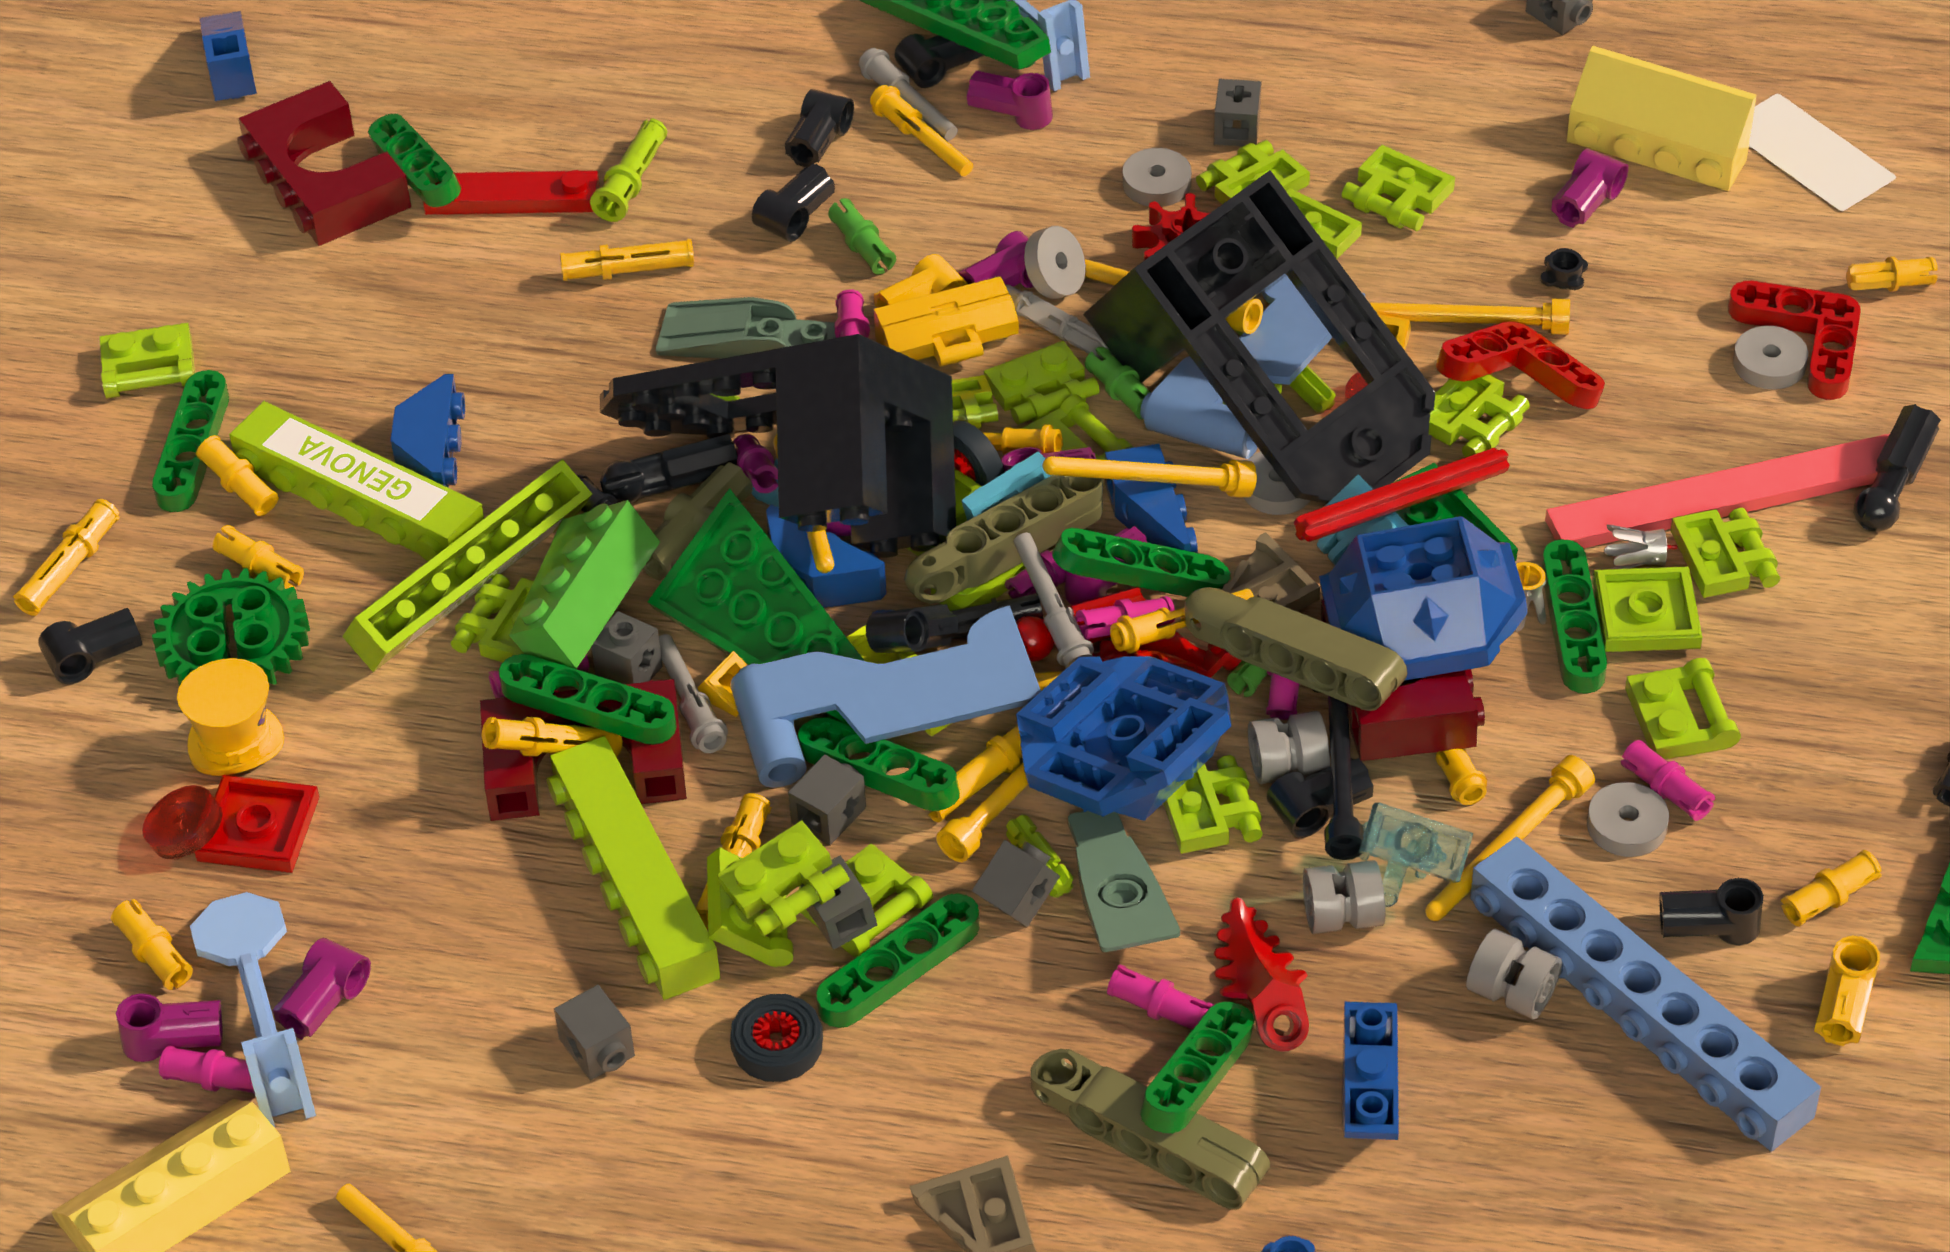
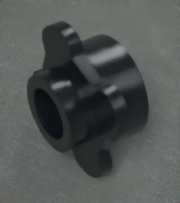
M1562 248L1554 250L1545 257L1546 271L1541 273L1540 277L1544 285L1570 290H1578L1584 286L1582 274L1587 271L1588 263L1578 252Z

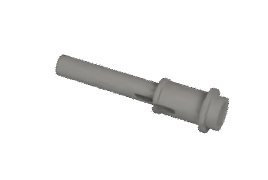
M871 48L861 56L859 67L861 68V74L866 79H873L880 86L896 87L900 91L901 98L914 109L919 110L922 113V119L946 141H950L956 136L958 132L957 127L910 85L909 76L890 61V56L885 50Z
M1026 532L1016 536L1013 542L1047 614L1044 618V624L1048 628L1059 651L1057 654L1058 663L1067 668L1078 657H1093L1094 646L1090 641L1085 640L1074 617L1072 608L1067 607L1065 609L1032 535Z
M668 634L659 636L661 658L670 678L675 680V688L682 700L679 709L691 730L690 741L696 749L704 753L717 752L726 744L727 726L722 720L717 719L708 696L698 691L673 638Z

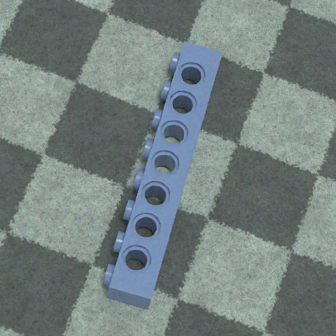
M1519 837L1513 838L1473 868L1470 899L1483 915L1496 920L1509 931L1511 936L1521 940L1523 947H1528L1529 949L1537 947L1561 958L1562 969L1559 978H1565L1584 995L1592 1007L1603 1010L1615 1020L1630 1039L1636 1042L1640 1041L1659 1057L1660 1062L1668 1071L1679 1074L1697 1089L1699 1095L1706 1103L1714 1107L1717 1106L1735 1121L1742 1133L1748 1138L1757 1140L1772 1152L1815 1118L1821 1091L1819 1084Z

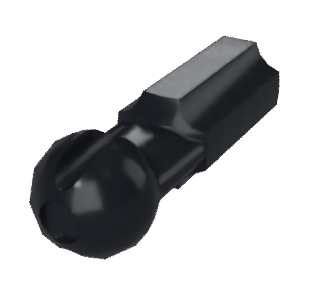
M1915 404L1903 406L1877 459L1876 471L1878 475L1872 487L1863 490L1854 502L1853 513L1858 524L1864 529L1872 532L1884 531L1891 528L1897 522L1900 514L1898 498L1905 485L1913 484L1939 431L1938 425L1941 420L1932 410L1923 409Z
M730 434L631 460H616L603 470L600 484L602 491L605 494H612L618 503L628 500L632 504L641 498L702 483L720 465L725 466L728 462L737 465L738 456Z

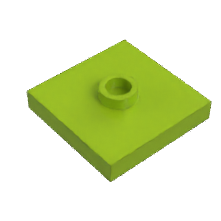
M1689 566L1594 570L1593 587L1605 652L1701 649L1703 637Z

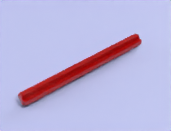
M1492 448L1302 514L1294 520L1295 535L1301 541L1312 542L1498 476L1508 471L1510 465L1507 458L1509 455L1504 449Z

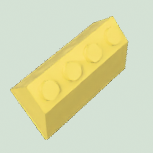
M1592 46L1570 108L1567 142L1729 192L1747 160L1756 94Z
M232 1099L51 1212L53 1218L80 1252H165L291 1171L279 1132L252 1101Z

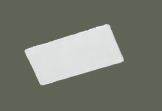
M1775 94L1755 106L1749 146L1839 211H1845L1896 179L1893 173L1782 95Z

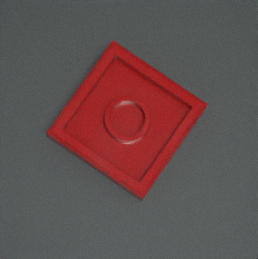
M222 775L194 849L197 862L293 873L320 797L317 786Z

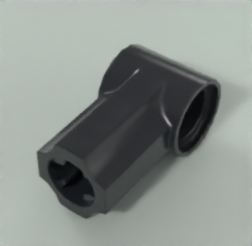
M917 33L911 34L899 42L894 54L896 62L920 88L933 87L944 78L947 70L984 56L942 36L937 35L926 39L923 35Z
M810 89L802 103L800 120L785 142L786 155L790 156L796 165L802 167H809L813 163H819L835 136H844L848 132L854 115L853 100Z
M815 163L805 167L778 192L768 189L761 193L753 206L752 222L756 226L789 242L796 241L804 233L809 221V215L835 193L834 180L829 177L825 168Z
M947 604L907 609L877 610L872 612L866 624L867 642L875 653L920 652L926 648L950 645L953 636L959 633L958 617L951 613Z
M128 608L78 627L70 621L53 623L41 633L38 639V645L57 681L63 684L81 682L93 672L95 663L143 645L134 618Z
M1351 758L1353 805L1373 797L1374 785L1370 780L1368 769L1359 758L1355 760ZM1331 767L1308 777H1305L1300 772L1287 773L1278 778L1267 792L1268 803L1290 832L1297 838H1305L1318 832L1329 820L1330 815L1333 814Z
M1745 878L1729 879L1722 883L1718 890L1660 892L1661 935L1663 937L1718 935L1729 944H1749L1760 933L1763 892L1755 882Z

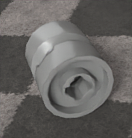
M1319 711L1292 714L1287 723H1282L1277 717L1249 721V751L1254 774L1259 784L1275 782L1281 776L1294 771L1308 777L1330 767L1328 738L1323 718Z
M1377 861L1347 863L1343 872H1338L1332 865L1304 868V904L1308 925L1312 934L1341 931L1346 922H1349L1355 929L1384 925L1385 898L1382 877Z
M1492 929L1486 935L1474 956L1467 976L1466 987L1469 991L1491 1001H1497L1503 997L1508 1009L1534 1020L1543 1012L1555 990L1562 969V960L1537 947H1532L1525 951L1523 950L1521 940L1498 929ZM1523 966L1524 968L1522 969L1516 985L1513 986V983L1518 975L1520 967Z

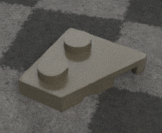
M1266 532L1261 534L1256 540V549L1247 561L1242 560L1234 571L1233 580L1222 588L1223 591L1228 593L1250 589L1254 597L1267 599L1297 612L1320 600V586Z
M1008 1155L910 1186L915 1203L965 1252H1036Z

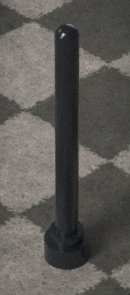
M1328 696L1333 818L1324 830L1325 851L1334 859L1351 860L1362 855L1366 846L1365 829L1358 819L1354 817L1348 703Z

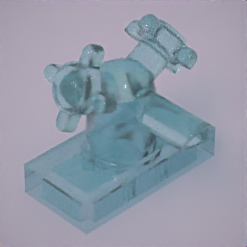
M1380 802L1373 803L1369 820L1362 824L1365 833L1359 851L1363 854L1359 858L1367 861L1370 855L1388 861L1382 881L1385 907H1391L1398 901L1407 868L1416 870L1415 876L1420 879H1424L1428 874L1453 883L1460 882L1473 833Z

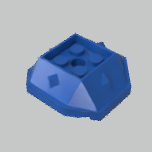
M1462 516L1356 535L1332 571L1319 576L1329 625L1395 651L1403 659L1407 667L1408 673L1404 681L1489 666L1500 652V644L1513 634L1528 613L1526 596L1510 543L1496 542Z
M1124 656L1102 661L1100 657H1078L1016 714L1024 771L1030 788L1080 807L1084 812L1090 811L1102 817L1116 812L1143 821L1187 780L1193 778L1194 773L1213 756L1220 737L1231 727L1229 697L1225 683L1151 656Z

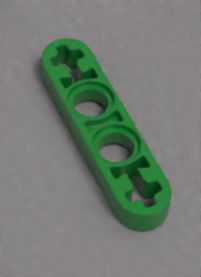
M384 115L371 124L368 134L378 153L381 154L386 151L405 173L408 185L428 206L441 207L451 203L458 197L461 192V186L452 168L401 115Z
M203 370L189 377L185 384L152 482L156 502L164 511L180 512L186 510L194 504L198 497L207 465L196 456L188 461H177L175 457L183 452L196 453L198 447L205 439L213 435L218 436L229 403L226 380L218 371ZM206 395V403H203L201 396ZM203 419L208 421L206 425L197 429L186 427L189 422ZM176 478H180L181 485L176 487Z
M1079 528L1065 529L1061 533L1052 552L1053 559L1058 566L1069 573L1188 597L1190 593L1200 588L1212 587L1222 590L1224 585L1231 579L1228 567L1215 557ZM1114 557H1117V558L1122 559V560L1125 561L1127 564H1124V563H1122V562L1116 560ZM1156 565L1161 566V567L1167 569L1170 573L1163 571L1162 569H1160V568L1157 567Z
M1565 539L1555 540L1547 544L1544 549L1542 569L1546 576L1544 588L1561 678L1564 685L1570 690L1588 694L1599 690L1605 683L1607 657L1586 553L1583 547L1574 541ZM1560 560L1566 561L1567 566H1570L1569 574L1562 575L1563 569ZM1565 592H1573L1581 596L1583 600L1573 604L1566 603L1559 599L1558 595ZM1574 627L1582 628L1590 636L1584 639H1574L1569 637L1565 631ZM1586 656L1585 664L1588 672H1582V668L1578 666L1579 657Z
M527 654L513 655L507 658L499 668L502 693L507 699L515 703L645 744H661L675 734L677 727L674 706L669 699ZM563 686H573L578 689V692L569 698H558L553 695L556 689ZM605 700H617L622 703V706L613 712H602L596 708Z
M824 717L810 720L799 729L798 739L803 757L813 765L825 754L841 764L846 763L853 766L864 776L865 786L929 811L947 809L954 805L960 797L957 774L954 768L946 763L885 739L865 744L850 725L831 718ZM857 753H870L869 756L862 759H848L850 756ZM905 767L909 769L899 775L886 774L888 771L896 768Z
M955 893L946 895L829 976L819 985L816 992L818 1015L821 1020L827 1025L837 1028L855 1024L972 941L978 935L980 929L978 904L973 898L965 894ZM953 916L955 918L948 922V917ZM964 916L966 917V921L964 922L958 920L963 918ZM914 939H924L932 945L928 951L919 954L911 953L905 949V945ZM883 966L892 970L893 975L884 981H873L867 978L866 973L873 967ZM836 998L839 1000L831 1005L832 999ZM849 998L848 1004L844 1005L841 1003Z
M1220 1002L1214 1004L1147 1087L1140 1112L1141 1120L1146 1126L1161 1133H1176L1188 1125L1249 1045L1255 1019L1248 1008L1234 1002ZM1229 1027L1227 1034L1222 1032ZM1198 1050H1208L1220 1056L1206 1055ZM1176 1077H1188L1199 1083H1188ZM1169 1099L1176 1102L1175 1104L1172 1103L1168 1107H1166L1169 1103Z

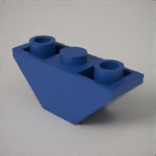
M454 374L442 375L395 407L390 439L395 463L448 488L449 485L457 484V461L453 457V452L461 451L460 425H457V420L465 418V396L463 392L456 391Z
M771 504L766 509L769 539L823 608L881 600L887 594L885 562L881 561L873 553L864 552L842 541L834 533L826 532L834 559V568L828 573H821L816 569L806 531H800L797 524L779 518L778 507Z
M1344 1003L1342 1127L1344 1138L1398 1140L1397 1003Z

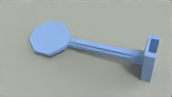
M1013 0L1019 7L1020 15L1022 17H1029L1049 37L1051 53L1043 57V66L1050 89L1053 91L1061 89L1060 81L1078 75L1082 80L1090 78L1082 4L1077 0H1068L1038 11L1026 0Z
M249 892L212 901L190 925L197 956L227 966H237L239 969L257 1037L241 1042L259 1110L274 1128L275 1125L272 1117L303 1109L306 1119L315 1117L316 1113L294 1029L290 1028L277 1032L258 960L265 957L287 932L280 904L277 901Z

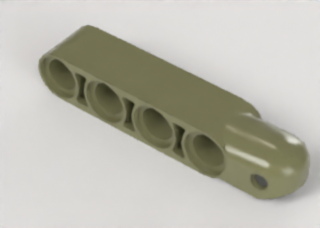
M1052 475L960 524L949 532L947 541L922 553L909 564L904 578L907 589L922 602L929 604L941 603L967 588L982 585L1022 563V559L1013 542L1016 536L1026 532L1030 533L1039 553L1054 546L1065 529L1087 528L1097 522L1103 514V479ZM933 588L936 590V593L929 595L924 593V590Z
M1207 587L1190 593L1185 602V624L1195 638L1225 649L1229 654L1240 660L1367 711L1377 710L1407 677L1406 664L1395 651L1267 599L1255 596L1246 600L1221 589ZM1193 618L1200 622L1201 628L1194 624Z
M1071 1049L1052 1050L1040 1056L1030 1069L1031 1089L1035 1096L1044 1104L1067 1115L1080 1130L1220 1206L1232 1210L1241 1208L1269 1171L1271 1166L1269 1158L1259 1146L1198 1113L1180 1132L1161 1133L1152 1130L1144 1124L1140 1116L1147 1086L1112 1068L1101 1066ZM1064 1059H1068L1072 1065L1065 1062ZM1169 1099V1103L1166 1107H1168L1172 1103L1175 1104L1176 1102Z

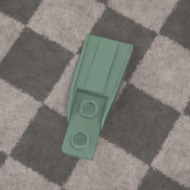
M756 297L673 302L667 306L656 346V353L660 356L722 359L836 338L834 333L835 322L799 320L796 318L794 310L787 304Z
M1090 811L1070 814L1068 816V824L1076 844L1077 868L1083 904L1101 951L1111 952L1179 937L1180 927L1164 893L1131 836L1127 837L1119 814L1112 812L1104 817Z

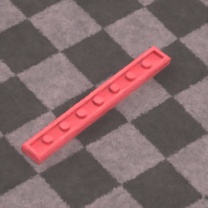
M1890 433L1546 509L1545 521L1555 540H1571L1578 543L1584 549L1619 541L1607 529L1606 525L1640 531L1671 529L1672 518L1717 509L1721 518L1729 516L1737 508H1745L1749 512L1871 485L1878 475L1876 471L1877 459Z

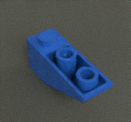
M241 11L200 18L203 45L215 101L237 99L242 96L257 94Z
M1160 444L1105 452V460L1173 465L1172 461L1165 462ZM1105 479V486L1114 516L1128 529L1135 526L1145 534L1148 543L1198 553L1194 528H1186L1184 521H1187L1185 499L1183 494H1175V483Z

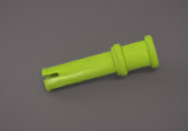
M647 119L644 120L620 163L607 170L604 175V185L596 189L590 199L591 208L603 220L618 222L626 216L629 200L635 198L641 191V176L649 166L659 146L667 137V129L662 122L656 119H650V122Z

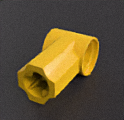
M931 254L917 263L911 276L875 293L874 305L876 308L968 284L939 254Z
M1844 937L1836 943L1833 949L1814 1032L1820 1034L1825 1042L1845 1046L1846 1044L1859 1043L1872 987L1880 962V953L1876 945L1864 937ZM1848 968H1854V969H1856V970H1858V971H1853V970H1850V969H1848Z

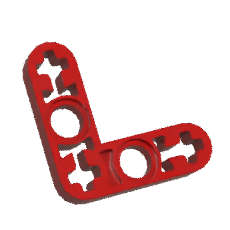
M1741 281L1732 287L1728 302V313L1737 322L1755 326H1776L1790 331L1815 334L1807 381L1808 389L1813 395L1825 400H1835L1847 393L1861 314V307L1857 300L1851 296L1759 281ZM1774 304V308L1768 307V305ZM1797 305L1805 311L1802 313H1791L1783 307ZM1814 311H1820V314H1814ZM1836 342L1843 345L1845 349L1833 351L1824 347L1823 344ZM1826 367L1835 369L1834 379L1825 378Z
M1511 321L1499 323L1445 341L1442 344L1435 365L1442 375L1463 382L1515 366L1568 404L1582 409L1595 408L1605 387L1603 378L1532 328Z

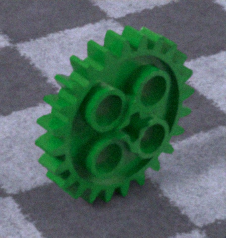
M244 568L238 578H232L228 569H224L221 580L215 581L210 574H205V585L200 587L191 581L187 582L189 593L187 595L177 592L172 593L174 606L162 605L160 609L163 618L154 620L156 633L152 635L159 666L165 668L168 679L177 677L179 686L184 678L199 666L212 661L231 658L228 646L230 635L226 619V606L232 604L235 620L233 622V630L237 646V659H245L261 667L267 675L270 684L275 685L277 683L276 671L290 674L292 672L290 660H302L301 647L309 645L307 632L310 631L309 620L304 601L297 598L296 589L294 587L285 589L283 578L281 577L269 583L266 571H262L255 579L250 578L248 568Z

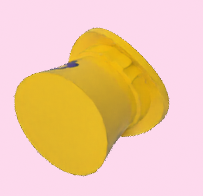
M237 658L212 661L190 672L180 684L177 693L178 705L183 714L192 723L187 741L188 755L192 765L199 772L212 776L240 773L269 761L282 749L284 732L279 720L266 708L269 682L267 675L257 664Z

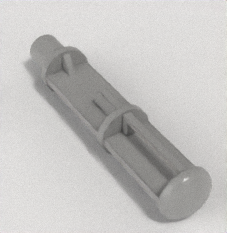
M1009 284L1005 285L1013 300L1017 315L1023 316L1055 334L1061 340L1071 343L1088 354L1092 351L1103 361V358L1096 352V348L1105 347L1108 350L1109 348L1093 327L1037 297L1029 290L1021 292Z

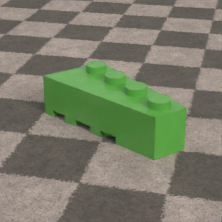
M628 500L609 506L607 504H600L589 512L562 519L509 634L524 654L577 669L660 543L659 539Z

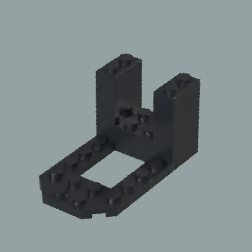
M1271 170L1133 268L1083 314L1114 357L1123 366H1131L1139 374L1141 383L1186 350L1295 498L1328 504L1358 474L1374 490L1393 483L1430 454L1432 435H1428L1430 413L1434 411V389ZM1286 275L1368 384L1308 430L1225 320L1253 298H1259Z
M860 334L616 377L610 381L609 390H603L600 394L601 414L618 420V425L640 428L643 430L644 435L651 437H662L673 433L707 435L710 439L730 434V437L733 438L735 431L746 430L752 433H766L773 431L774 425L777 424L779 518L797 524L800 531H823L827 529V523L840 521L841 524L851 525L852 545L868 550L878 558H889L897 556L898 549L904 548L926 552L939 545V543L947 541L949 532L956 527L952 376ZM752 386L757 389H776V393L732 401L716 397L736 396L741 394V388Z

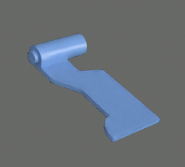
M1286 275L1263 294L1264 299L1270 305L1263 312L1258 328L1252 334L1243 333L1239 339L1272 383L1290 385L1331 340L1332 336ZM1190 356L1184 358L1152 393L1149 392L1142 402L1141 417L1144 419L1145 427L1148 430L1245 459L1253 456L1258 448L1227 405L1222 404L1223 400Z
M1010 605L996 609L976 621L970 628L967 644L884 664L824 652H810L764 664L747 665L732 678L730 683L759 781L764 786L774 788L790 785L799 780L806 772L807 767L794 728V719L837 710L862 741L868 744L1026 706L1041 692Z

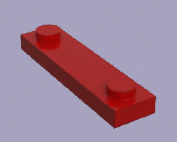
M598 170L454 173L461 186V192L458 197L451 203L441 207H430L424 201L423 205L425 215L594 212L590 205V199L596 189H599Z

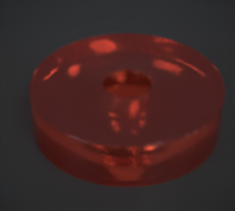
M190 785L178 788L161 798L149 811L143 823V837L154 852L164 859L186 857L202 848L215 835L222 821V808L205 787Z

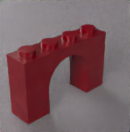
M331 81L238 118L242 136L237 137V142L242 155L247 161L252 159L255 162L257 172L265 185L271 183L282 208L286 209L289 207L299 230L302 233L308 232L318 246L412 207L406 175L387 151L350 167L332 172H315L298 166L307 156L355 136L349 103Z
M1321 599V621L1329 624L1324 601ZM1468 669L1424 677L1412 684L1399 686L1377 710L1367 711L1350 705V731L1359 759L1361 761L1477 747V727L1484 726L1485 712L1481 697L1473 696L1474 682L1472 670Z
M652 680L625 684L669 699L675 711L677 727L675 734L661 744H645L622 736V746L627 749L632 757L636 794L640 803L648 804L687 799L675 680ZM578 689L554 691L553 695L558 698H569L575 695ZM506 697L480 700L481 731L485 721L490 717L523 721L526 717L541 718L544 723L591 727L515 703ZM605 700L596 708L602 712H613L619 709L622 703L617 700ZM482 742L484 785L490 821L540 816L537 772L540 762L547 753L542 752L539 756H524L520 750L489 749Z

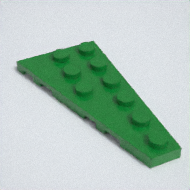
M859 0L880 11L889 13L1018 70L1031 67L1035 61L1051 53L1049 37L1029 17H1022L1020 15L1019 7L1013 0Z
M730 488L647 601L653 609L724 653L730 655L734 651L747 665L764 664L810 652H824L865 661ZM837 710L823 712V714L831 719L849 725Z

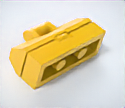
M1001 276L874 309L876 342L915 360L935 356L940 367L983 356L982 343L1019 334V320L1014 303Z

